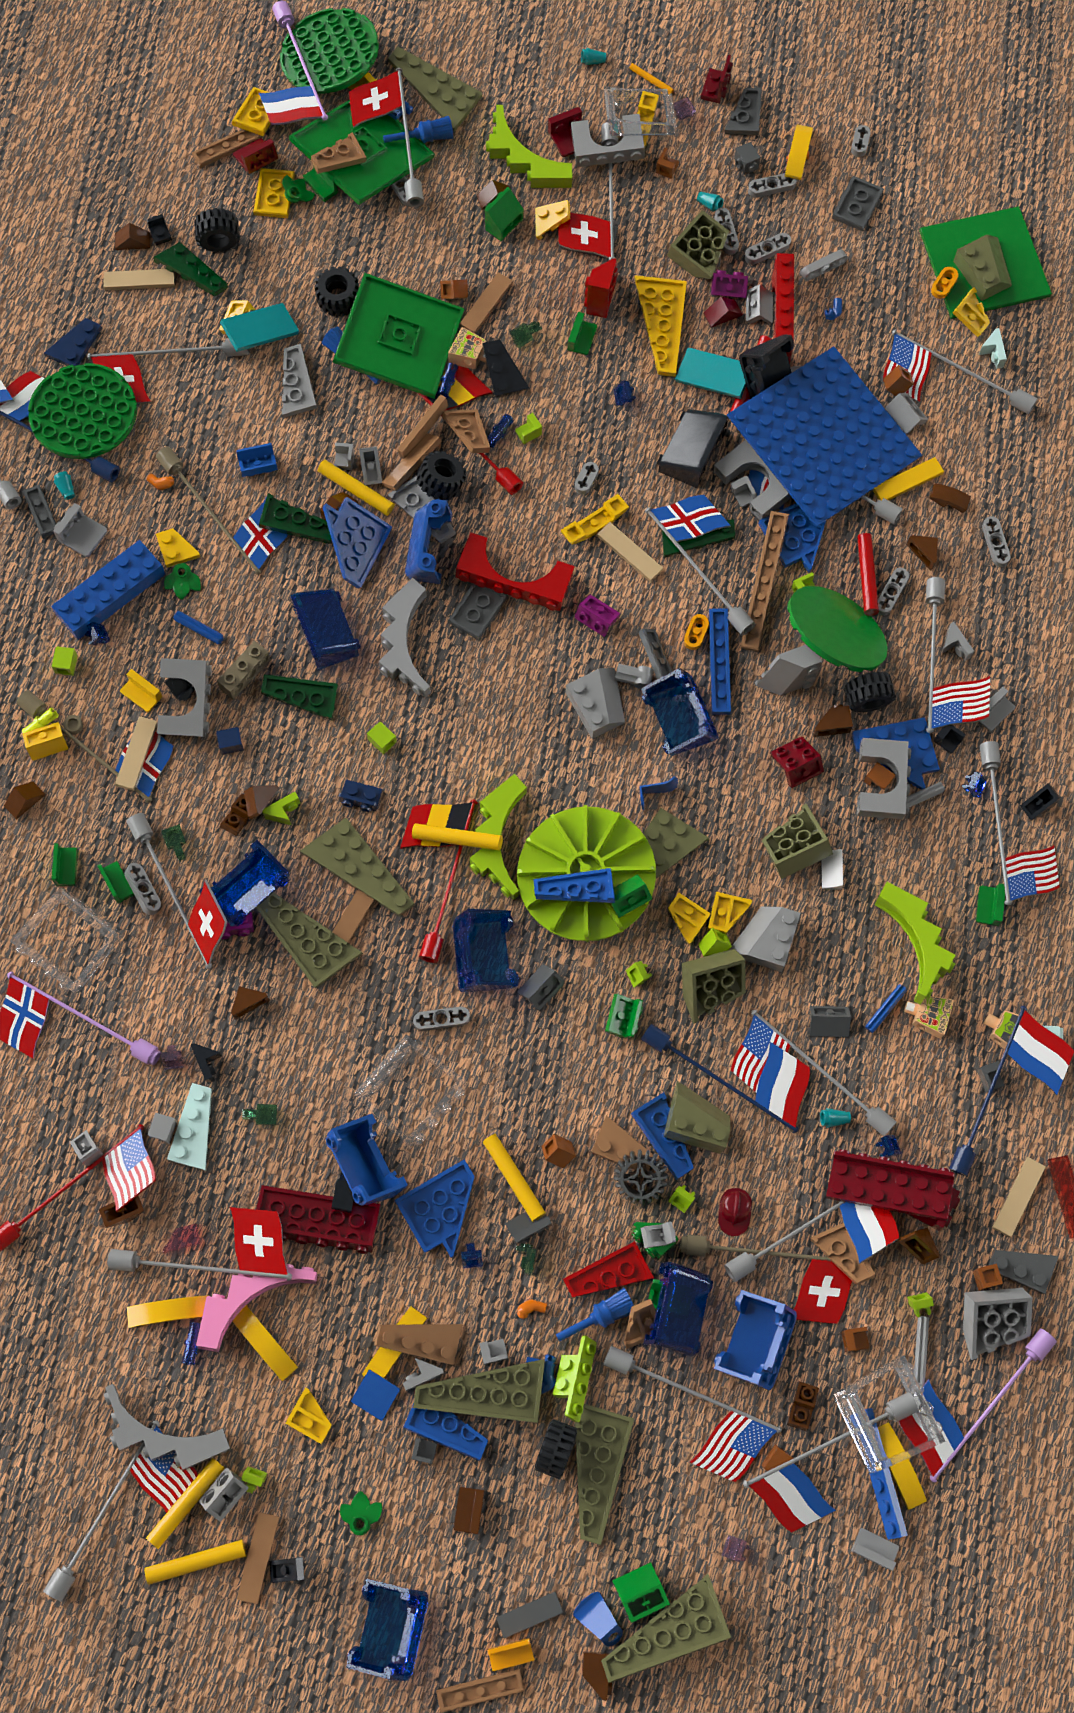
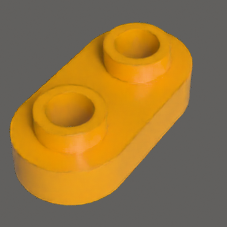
M945 267L934 281L931 294L938 299L945 298L957 281L958 271L953 267Z
M697 614L692 617L684 636L686 648L697 650L701 647L709 626V620L706 616ZM696 624H701L702 627L699 628ZM694 639L696 643L693 644L690 640Z

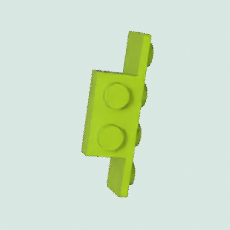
M582 1336L578 1355H561L553 1396L557 1398H568L565 1416L574 1422H580L594 1355L596 1353L597 1343L588 1336Z

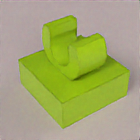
M642 961L635 962L626 970L634 988L642 985L652 976L651 973L647 974L645 968L648 965L643 964Z
M685 1185L682 1187L678 1186L668 1201L683 1213L687 1211L695 1199V1192L691 1194L687 1192Z
M927 1292L907 1297L908 1304L914 1310V1314L917 1317H920L919 1311L922 1308H925L927 1315L931 1314L930 1306H934L932 1297Z
M248 1466L241 1478L242 1481L247 1482L249 1487L246 1492L253 1494L257 1486L261 1487L268 1473Z

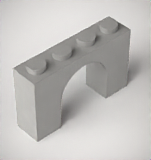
M640 115L622 116L624 136L619 143L613 146H601L592 140L588 120L571 122L576 167L645 159Z
M744 440L714 464V473L725 485L747 470L759 471L767 477L769 485L766 490L750 502L749 510L758 520L770 516L771 511L778 510V508L792 498L747 440Z
M161 658L160 677L187 680L195 688L197 700L194 708L186 715H158L157 734L206 737V733L209 732V722H206L207 714L210 713V703H207L208 695L211 694V684H208V678L212 675V665H209V661Z
M862 739L860 742L859 762H879L886 765L896 775V786L892 791L884 794L860 792L857 798V816L902 820L908 814L909 802H906V796H909L910 784H907V777H910L911 767L908 766V759L911 758V748H908V741Z

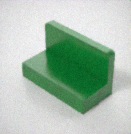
M314 166L312 170L303 175L305 182L324 202L338 193L337 185L324 172L318 174Z
M578 312L568 339L567 350L588 355L597 330V324L584 321L585 313Z
M54 843L52 881L56 886H76L77 847L61 848L58 843Z
M118 861L104 868L101 864L97 865L118 904L134 896Z
M635 875L614 887L615 903H611L618 918L653 898L645 882L639 875Z
M998 883L995 888L988 886L979 887L976 912L977 923L994 926L1001 924L1005 902L1004 884Z

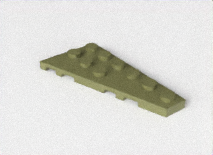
M347 818L300 850L301 854L309 857L316 864L323 866L352 887L359 889L399 917L415 906L411 898Z

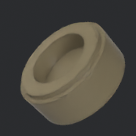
M70 715L64 720L63 726L70 734L75 735L82 731L83 722L80 717Z

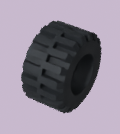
M213 208L202 211L196 216L194 220L197 245L201 249H206L209 252H224L235 248L236 244L239 243L238 218L231 211Z
M334 266L330 270L325 269L324 273H320L319 278H316L315 281L317 303L320 309L323 308V312H329L331 316L334 314L341 316L340 314L344 313V316L348 315V311H351L359 289L358 279L347 268L342 269L340 266L335 268ZM335 288H342L346 290L341 294L329 293L331 290Z
M439 451L431 452L428 456L426 455L417 473L418 486L422 487L421 490L426 492L427 496H432L433 499L451 500L452 497L455 498L466 479V468H463L464 464L459 462L460 459L454 457L451 453L447 454L445 451L441 453Z
M871 672L863 674L845 685L850 710L854 712L875 711L889 705L896 698L891 676L888 673Z
M555 1419L549 1423L535 1463L536 1471L557 1479L563 1476L577 1436L576 1427Z

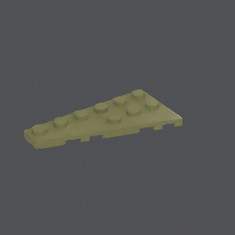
M398 46L388 58L389 63L395 69H402L401 75L406 78L411 87L418 91V94L441 118L450 117L453 132L458 129L482 97V92Z
M660 808L643 833L654 854L656 879L701 844L709 840V837Z
M264 885L248 896L315 988H318L363 954Z
M545 1359L416 1386L413 1408L538 1423Z
M587 1404L583 1406L580 1422H575V1427L577 1428L576 1456L580 1539L601 1545L634 1418Z
M709 1574L705 1575L681 1597L673 1601L643 1628L635 1632L632 1637L601 1660L608 1683L731 1639Z

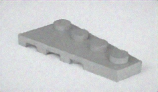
M298 344L284 348L283 418L317 408L302 345Z

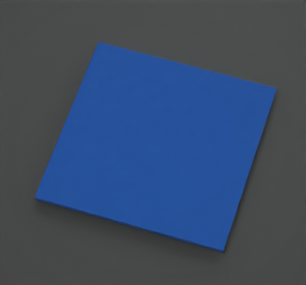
M834 346L727 414L731 422L815 527L922 457L920 451Z

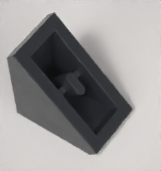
M1047 783L1022 803L1020 807L1032 821L1053 808L1060 800V796L1051 784Z

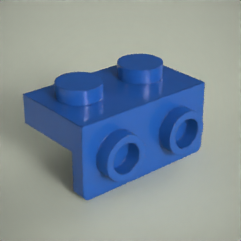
M271 443L236 451L242 477H250L278 470Z

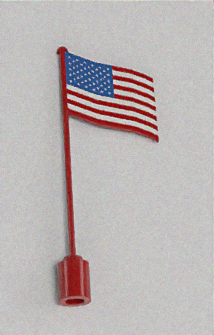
M139 1124L137 1129L18 1223L13 1221L11 1223L8 1220L1 1225L0 1252L21 1236L19 1232L21 1231L20 1226L100 1162L103 1163L105 1178L114 1196L116 1212L156 1181V1173L145 1148L142 1134L144 1126Z

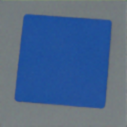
M368 1370L351 1402L382 1421L399 1393L400 1388L373 1371Z

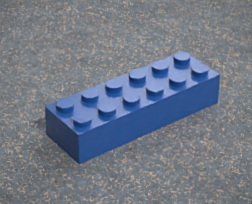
M138 540L51 607L60 621L79 640L163 577L165 571L162 564Z

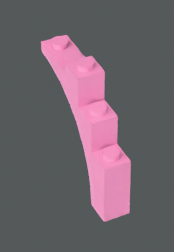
M286 1264L288 1273L292 1275L290 1281H287L285 1278L253 1275V1278H250V1275H232L227 1299L220 1294L206 1297L196 1344L197 1348L219 1352L228 1327L241 1309L266 1291L283 1285L296 1283L316 1284L317 1272H314V1269L310 1267L296 1269L293 1265Z

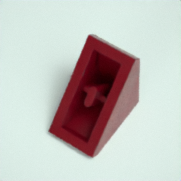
M720 297L703 313L711 328L743 316L737 302L725 297Z

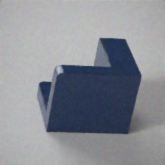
M238 727L216 731L222 755L244 751Z

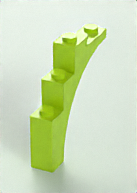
M496 105V112H493V123H496V127H493V134H489V141H486V152H489L490 159H507V167H510V173H527V181H531V188H572V163L545 159L525 148L509 129L504 116L503 105Z
M515 774L480 801V812L487 820L476 828L475 832L502 835L509 814L515 805L527 794V787ZM481 848L470 857L471 865L469 867L476 875L479 873L484 877L489 873V879L494 884L498 883L502 887L500 890L505 897L508 898L510 896L514 900L519 896V890L510 879L504 866L501 850Z
M886 882L874 905L888 913L899 923L915 948L919 962L920 977L914 1002L921 1005L924 999L928 1000L933 992V989H931L932 984L936 985L940 977L943 978L947 972L951 973L955 966V963L952 962L955 954L938 946L942 938L939 936L942 929L924 920L928 914V911L925 910L928 903Z

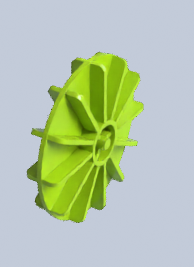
M587 805L567 809L555 815H550L526 839L517 868L519 892L531 916L552 934L575 941L590 942L606 939L618 933L621 934L637 921L646 910L650 901L618 918L611 903L536 899L534 879L611 868L613 888L633 876L639 875L652 896L656 883L654 854L641 830L629 819L622 816L621 813L605 808L588 807Z

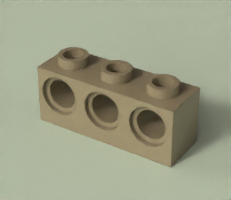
M254 641L218 678L219 689L234 700L271 661L269 652Z

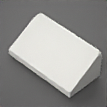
M842 849L832 850L833 855L821 860L822 889L841 890L843 887Z

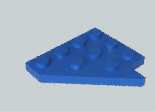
M346 497L338 511L327 503L323 505V511L342 577L345 581L359 589L371 570L392 526Z
M795 503L778 511L789 514L780 561L785 568L801 561L809 573L812 570L826 521L815 527L799 505ZM770 516L758 522L764 535H766Z
M925 717L852 731L857 752L860 751V742L863 738L908 741V748H911V758L908 759V766L911 767L910 777H907V782L920 790L926 788L922 774L939 771L930 733L926 731L928 726ZM883 765L885 768H887L893 773V771L889 767Z
M465 1159L395 1199L398 1208L424 1253L443 1244L450 1258L454 1257L475 1178Z

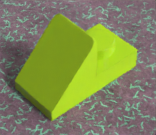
M296 792L289 794L264 808L262 811L263 816L267 820L291 825L285 812H291L301 804Z

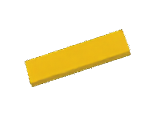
M936 457L884 481L874 488L873 492L878 500L882 501L885 498L889 501L942 475L944 470Z

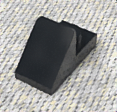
M195 1043L191 1044L205 1081L208 1084L214 1082L213 1075L216 1074L212 1063H208L222 1057L221 1053Z
M341 1171L340 1178L336 1180L331 1209L351 1213L355 1201L352 1191Z
M302 1557L269 1561L271 1583L304 1580Z

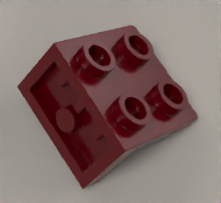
M731 55L727 56L723 71L709 68L700 99L720 104L721 98H725L727 84L730 83L732 75L730 74L733 67Z
M580 107L548 118V133L562 157L574 154L571 122L582 121Z
M260 138L233 153V157L248 174L278 159L274 142L271 139L264 141Z
M802 736L770 752L771 757L785 770L787 782L791 788L824 772L821 755Z

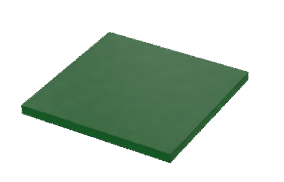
M350 100L326 113L328 115L327 120L318 118L289 135V141L311 160L312 155L326 147L334 146L336 141L346 139L348 134L353 132L366 156V162L324 173L358 205L410 173L406 139L386 143L383 140L384 135L405 132L404 125L398 119L395 120L385 115L366 121L353 128ZM416 137L409 138L414 171L432 160L435 153L420 139H416Z
M1019 206L920 228L919 232L936 278L945 267H953L958 271L955 285L949 294L943 298L951 319L957 318L953 311L972 289L954 263L957 249L985 235L998 237L1012 285L983 301L975 293L978 302L983 304L984 312L1051 297L1050 287Z
M364 273L333 363L435 399L448 360V352L454 342L465 309Z

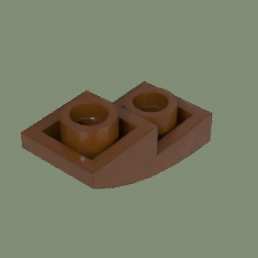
M935 483L929 499L942 507L950 505L964 513L968 508L971 496L958 489Z
M241 793L231 806V811L220 824V828L235 836L239 834L249 819L244 794Z
M799 1381L787 1422L788 1426L804 1431L808 1430L819 1387Z

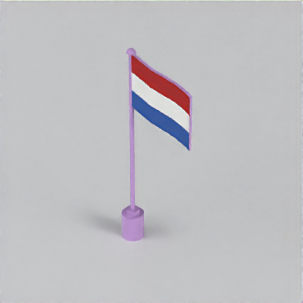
M278 1L273 5L272 10L278 25L281 28L288 29L310 86L259 93L271 125H280L316 118L327 120L328 115L325 114L290 28L294 23L290 7L286 1Z
M1041 1328L1025 1347L1028 1358L965 1437L962 1435L953 1416L935 1394L929 1379L914 1397L918 1412L898 1422L904 1434L922 1456L931 1473L930 1480L932 1482H937L936 1478L1031 1360L1035 1362L1037 1360L1042 1361L1057 1343L1053 1336Z

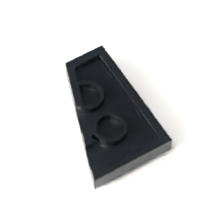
M500 339L482 343L495 397L529 389L528 384Z

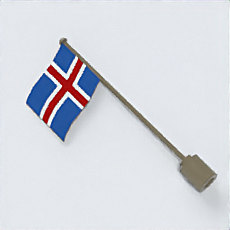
M169 446L159 450L156 454V459L169 475L178 474L253 567L255 574H261V567L268 557L289 536V534L259 528V521L266 498L261 506L241 525L234 537H232L181 473L183 463Z
M29 690L24 691L17 699L16 704L33 718L41 716L46 712V704ZM61 726L64 734L118 777L130 741L123 750L116 769H113ZM157 732L154 733L134 790L146 800V803L152 801L151 793L155 783L169 762L173 751V745L157 734Z

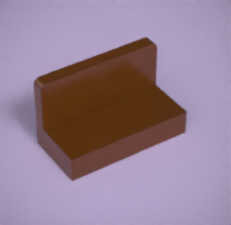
M459 1488L454 1522L455 1531L479 1533L485 1490Z

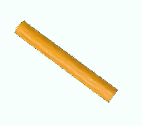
M634 63L630 65L629 69L669 95L674 92L672 87Z

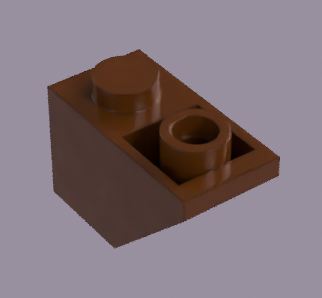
M583 1651L582 1675L601 1699L607 1701L608 1695H612V1683H608L601 1660L609 1655V1653Z

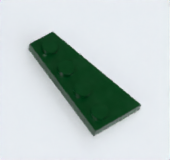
M181 242L154 256V263L158 265L161 263L170 272L175 271L179 273L181 278L186 281H193L196 283L195 286L214 297L228 288V283Z
M267 494L259 521V528L323 543H331L327 521L315 515L311 516L305 513V510L288 505V502L280 501L274 498L273 495Z
M726 520L731 527L717 529L694 539L680 541L678 544L686 552L687 550L699 549L706 545H714L735 539L734 520ZM661 529L663 558L670 557V555L676 553L681 554L680 550Z
M264 674L261 694L333 721L339 686L337 683Z

